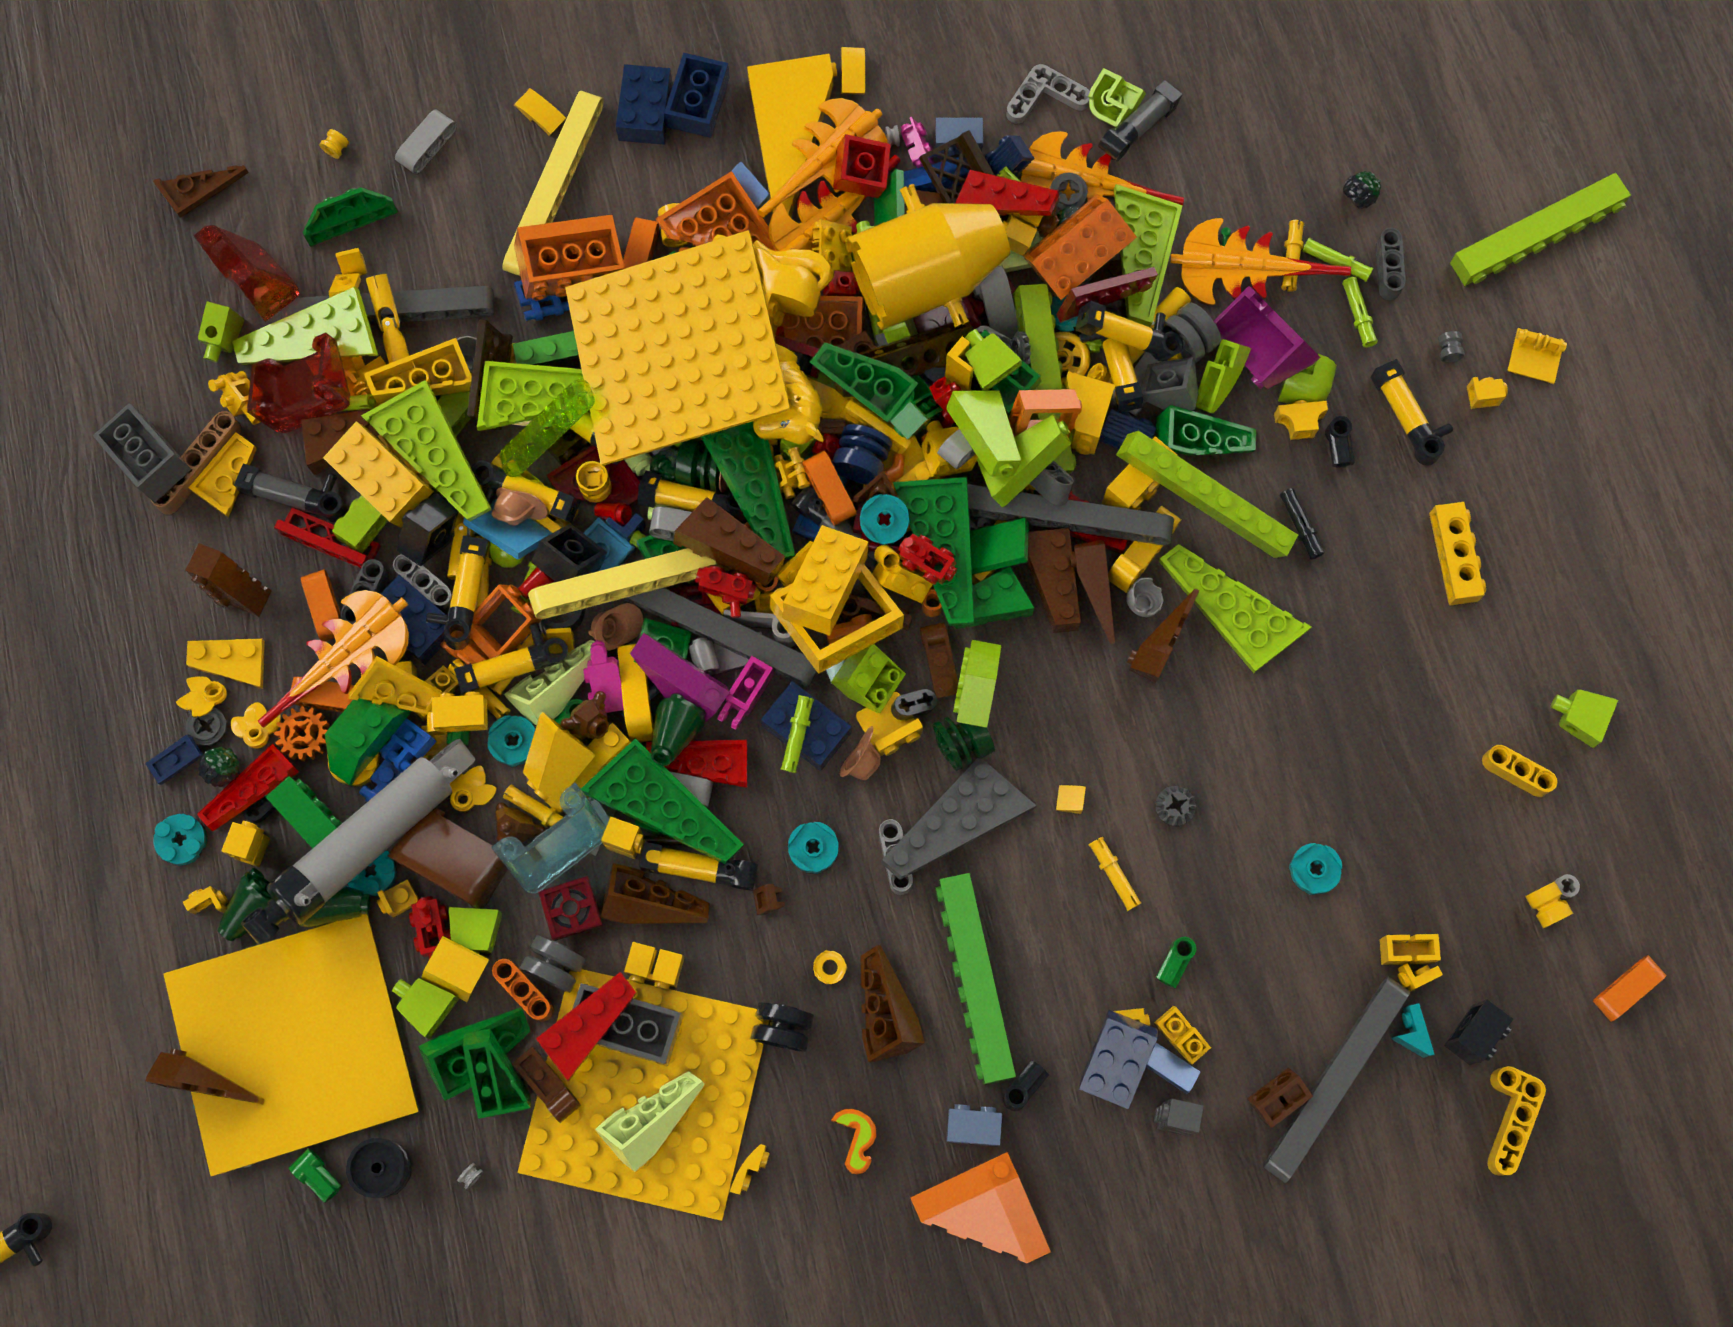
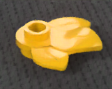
M197 676L187 678L186 682L190 692L178 699L176 704L184 710H192L193 717H201L211 712L215 705L225 700L227 690L224 685L211 681L208 677Z
M255 702L246 709L244 717L232 718L231 728L235 736L243 738L247 746L259 749L267 744L269 735L278 730L279 726L276 723L281 722V715L263 728L257 720L267 711L261 703Z
M476 766L464 775L461 773L450 783L452 788L450 802L455 810L466 812L471 810L474 805H485L496 794L497 788L495 786L485 784L486 775L482 766ZM462 796H467V802L461 804L459 799Z

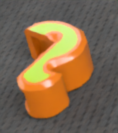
M844 1109L837 1112L831 1121L856 1129L845 1166L849 1172L858 1175L866 1172L871 1164V1157H865L863 1153L873 1145L876 1139V1126L872 1119L863 1112L854 1109Z

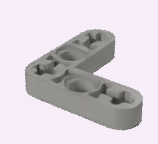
M1038 64L1032 68L1009 102L1006 116L1014 124L1022 123L1043 93L1052 96L1075 110H1085L1089 106L1088 95L1090 91L1054 69ZM1041 74H1044V75H1045L1044 77H1042V78H1040V79H1037V75H1038V76H1040ZM1062 83L1066 85L1067 89L1059 92L1054 86ZM1025 90H1032L1035 96L1033 98H1026L1022 93ZM1080 96H1084V99H1081L1080 102L1076 100ZM1020 103H1022L1021 113L1013 114V110L1016 111Z

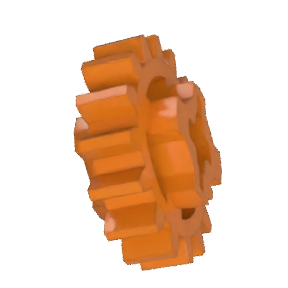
M301 706L300 712L291 708L290 716L282 715L285 721L283 723H276L281 729L274 732V735L280 738L275 743L278 747H283L281 752L284 755L289 754V758L295 760L298 756L302 762H305L307 755L313 760L315 759L314 753L316 751L321 754L324 753L321 746H326L325 733L327 732L326 728L330 724L327 720L323 721L325 716L321 712L316 715L317 711L311 707L307 712V709ZM301 731L306 733L304 737L300 735ZM302 746H309L308 748L300 749Z

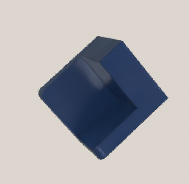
M637 513L634 516L632 515V518L626 525L622 526L610 517L605 520L610 528L629 543L637 530L642 532L646 527L644 519Z

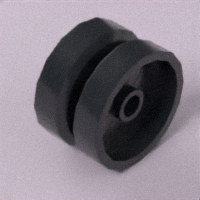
M759 1002L755 1016L763 1022L770 1023V1025H754L750 1039L778 1048L806 1052L809 1038L803 1033L794 1031V1029H810L814 1015L787 1005Z
M371 1138L361 1142L352 1150L346 1165V1175L349 1184L357 1193L369 1198H388L398 1194L406 1187L412 1170V1162L405 1148L395 1141L383 1138ZM378 1163L382 1166V1169L379 1173L376 1172V1170L379 1169Z

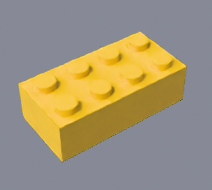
M357 421L323 457L389 522L400 528L403 526L402 519L408 510L415 509L421 501L428 499L434 492L368 428Z
M822 525L783 602V619L830 636L867 560L869 541Z

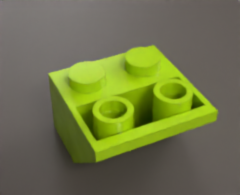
M873 644L847 658L831 683L847 698L876 713H881L906 673Z

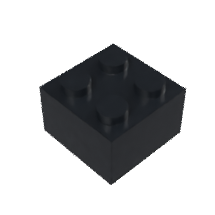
M437 493L428 499H424L420 502L419 506L413 510H408L403 516V527L398 535L397 551L417 565L422 566L450 544L459 511Z
M569 523L540 540L531 562L555 582L599 571L607 552Z
M1488 999L1473 1004L1444 1046L1469 1065L1482 1063L1485 1060L1489 1061L1497 1051V1048L1494 1047L1499 1039L1504 1040L1510 1033L1512 1027L1509 1025L1513 1018Z

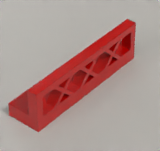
M291 508L285 521L278 519L274 526L281 536L360 569L366 561L375 558L381 547L379 543L372 541L369 545L372 548L367 556L352 550L348 546L335 543L333 539L336 536L334 533L331 534V531L334 529L333 524L295 508ZM295 516L303 518L306 527L299 528L292 525ZM322 526L326 528L328 536L321 537L312 533V530Z

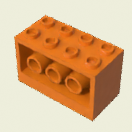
M1097 194L1060 224L1053 233L1048 234L1025 253L1023 257L1044 284H1047L1051 293L1062 300L1069 294L1072 288L1079 286L1135 240L1137 236L1111 202Z
M613 215L517 227L514 249L526 299L532 298V300L538 301L550 295L565 297L567 296L565 287L625 269Z

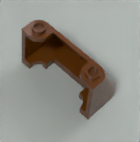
M435 807L398 840L388 854V857L405 869L408 868L413 873L420 875L460 900L465 901L473 908L484 909L514 860L508 855L510 850L499 843L493 846L445 819V813Z

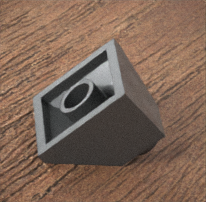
M1194 357L1148 364L1141 389L1143 400L1163 410L1169 405L1190 411L1195 410L1198 386Z

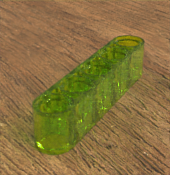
M578 379L573 381L500 451L499 457L506 475L510 477L521 475L592 408L595 398L591 386L586 380ZM581 393H586L584 396L577 397ZM563 410H568L566 413H560Z

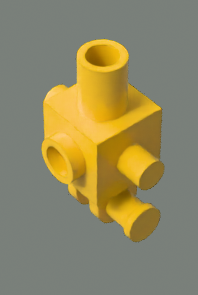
M239 371L237 374L230 372L226 375L218 376L216 380H209L208 386L211 391L215 392L218 389L223 391L220 403L223 407H227L234 417L245 414L253 425L260 423L264 419V414L257 407L261 391L252 385L244 371Z
M793 447L787 451L792 461L784 460L783 455L773 457L780 492L784 493L786 499L795 497L793 491L795 488L803 489L811 485L802 465L804 458L800 456L799 447Z

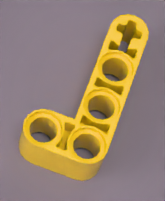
M1163 506L1156 511V513L1166 514L1174 518L1173 534L1182 519ZM1134 541L1124 555L1121 554L1108 573V580L1127 593L1130 586L1138 580L1164 545Z
M636 644L617 646L624 717L629 740L632 742L636 738L640 743L652 741L654 722L651 713L647 675L630 655Z
M1507 1066L1494 1070L1490 1077V1082L1494 1089L1511 1097L1487 1162L1489 1170L1498 1176L1512 1175L1518 1169L1546 1093L1545 1085L1540 1079L1514 1067ZM1503 1072L1510 1077V1084L1508 1086L1504 1085L1501 1081ZM1528 1083L1534 1087L1535 1093L1533 1097L1526 1093L1525 1088ZM1519 1107L1525 1111L1526 1117L1524 1121H1520L1517 1117L1516 1112ZM1509 1132L1514 1133L1517 1138L1514 1146L1510 1145L1507 1140ZM1499 1159H1504L1503 1162L1507 1164L1506 1168H1502Z

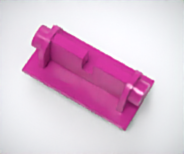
M910 117L912 124L902 125L900 133L907 148L915 144L914 147L908 150L913 165L920 168L923 165L919 157L933 150V148L925 140L924 136L927 135L923 124L921 122L917 123ZM933 157L928 158L931 164L935 163Z

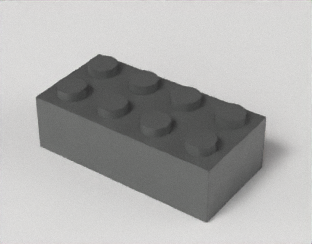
M130 403L93 435L133 484L154 503L191 470L148 419Z
M581 983L573 1009L599 988ZM633 999L597 1045L668 1066L683 1015L677 1011Z

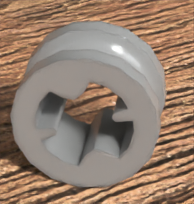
M895 125L892 129L885 127L887 143L891 144V146L896 145L899 147L898 126Z
M1566 874L1555 880L1562 892L1560 898L1568 899L1579 892L1580 884L1576 877ZM1568 881L1570 883L1569 888L1572 891L1564 892L1562 890L1564 885L1561 882L1565 883Z
M472 1163L462 1172L457 1181L459 1183L463 1182L465 1184L464 1188L468 1190L481 1177L483 1171L481 1169L477 1170L476 1164Z

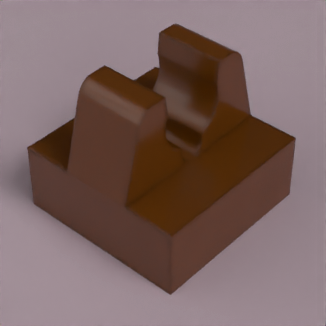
M765 884L753 890L757 915H765L785 906L784 902H777L776 895L782 892V888L775 887L774 884Z

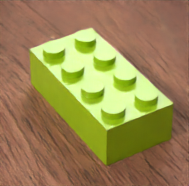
M972 640L971 647H965L953 712L958 713L957 722L987 728L997 679L1001 645Z

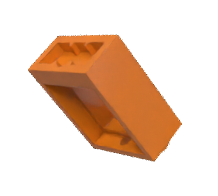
M1075 389L1019 390L1008 418L1013 435L1015 437L1042 421L1030 420L1033 413H1061L1060 418L1057 420L1059 422L1063 420L1071 433L1075 428L1078 414L1082 411V403L1078 399Z
M499 584L474 612L470 638L489 658L514 651L531 633L529 626L534 623L539 624L542 620L535 617L531 603L525 602L520 597L521 592L511 584ZM507 597L527 619L509 640L501 646L482 624Z

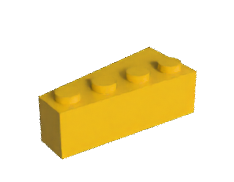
M456 338L363 373L377 404L392 399L424 380L429 383L435 396L470 391L472 375Z

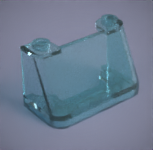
M576 783L567 788L560 797V805L567 815L534 841L524 847L517 838L511 836L501 839L491 847L519 885L528 893L540 892L602 844L601 839L606 826Z

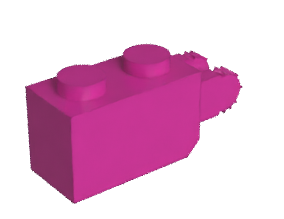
M597 640L594 643L592 642L590 648L591 660H588L587 668L583 669L585 683H590L592 691L588 693V700L593 699L596 692L603 691L606 694L604 702L606 713L624 710L619 660L614 657H608L605 643Z
M751 656L730 689V693L726 697V704L721 710L718 720L721 722L726 720L729 712L734 708L739 712L733 719L731 728L736 730L745 716H749L774 676L773 668Z

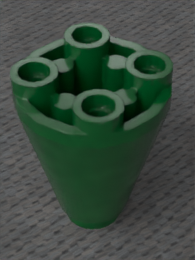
M676 693L672 694L670 698L660 701L656 709L651 745V758L656 764L661 766L669 765L692 742L705 724V710L695 706L693 703L685 700L682 695Z
M252 868L242 876L223 914L220 926L217 928L218 932L229 941H234L236 938H241L248 933L241 925L243 919L255 909L268 906L267 902L272 899L266 888L270 882L256 868Z
M344 886L325 902L321 909L299 926L312 927L369 914L370 894H364L362 890Z

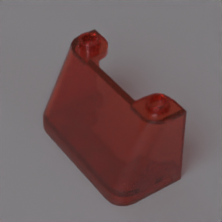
M215 225L205 226L193 235L225 278L229 277L228 273L232 272V279L265 322L298 297L299 288L294 280L257 242Z
M325 332L313 338L312 347L316 353L286 366L271 358L252 364L247 413L272 430L287 433L302 427L301 420L329 416L348 408L351 396L337 341Z

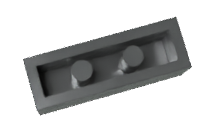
M1170 1099L1156 1107L1153 1122L1157 1123V1130L1184 1136L1199 1133L1204 1106Z

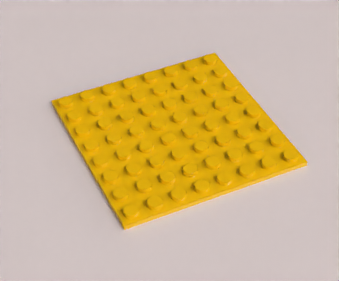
M749 230L565 287L602 466L791 410Z
M368 914L326 924L163 973L182 1051L187 1052L186 1057L200 1062L264 1099L263 1104L191 1092L211 1177L419 1112Z
M583 969L581 972L570 970L569 974L575 978L576 982L570 993L564 991L557 1021L573 1009L581 983L600 988L614 976ZM627 980L637 992L633 999L677 1011L683 1015L668 1066L596 1045L588 1058L576 1070L570 1081H567L548 1056L546 1063L574 1095L581 1106L559 1123L537 1095L517 1173L723 1221L764 1044L750 1039L752 1028L757 1024L769 1025V1023L759 1020L755 1016L757 1009L671 989L664 990L653 985ZM688 1071L704 1082V1087L656 1154L634 1172L615 1155L596 1132L595 1128L614 1112L621 1108H624L626 1111L639 1104V1098L643 1096L650 1098L659 1093L661 1086Z

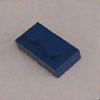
M187 734L145 764L157 783L163 785L200 759V756L203 754L191 735Z

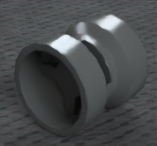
M1449 331L1438 336L1439 346L1442 347L1440 352L1442 362H1457L1465 358V350L1461 347L1463 342L1462 332Z

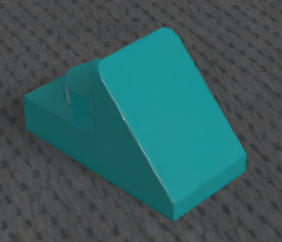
M1420 1004L1403 1008L1402 1020L1404 1026L1407 1029L1409 1028L1410 1033L1391 1039L1423 1058L1435 1055Z

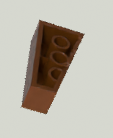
M372 409L301 420L306 465L313 475L331 466L323 457L356 421L368 428L379 439L378 436L380 434L361 416Z
M708 497L681 523L674 534L673 544L679 547H687L693 550L692 553L701 557L704 555L711 558L718 565L723 567L726 565L735 569L737 573L744 574L749 579L764 586H767L783 567L785 559L783 554Z
M1069 528L1028 532V562L1026 564L1031 571L1036 590L1041 597L1042 605L1053 633L1078 631L1081 623L1074 567H1071L1070 560L1072 547Z
M198 543L185 570L192 577L191 581L199 584V588L207 592L206 595L214 599L213 602L224 608H228L230 605L260 617L272 592L268 587L261 586L262 582L258 579L253 578L252 580L249 572L238 567V564L223 552Z

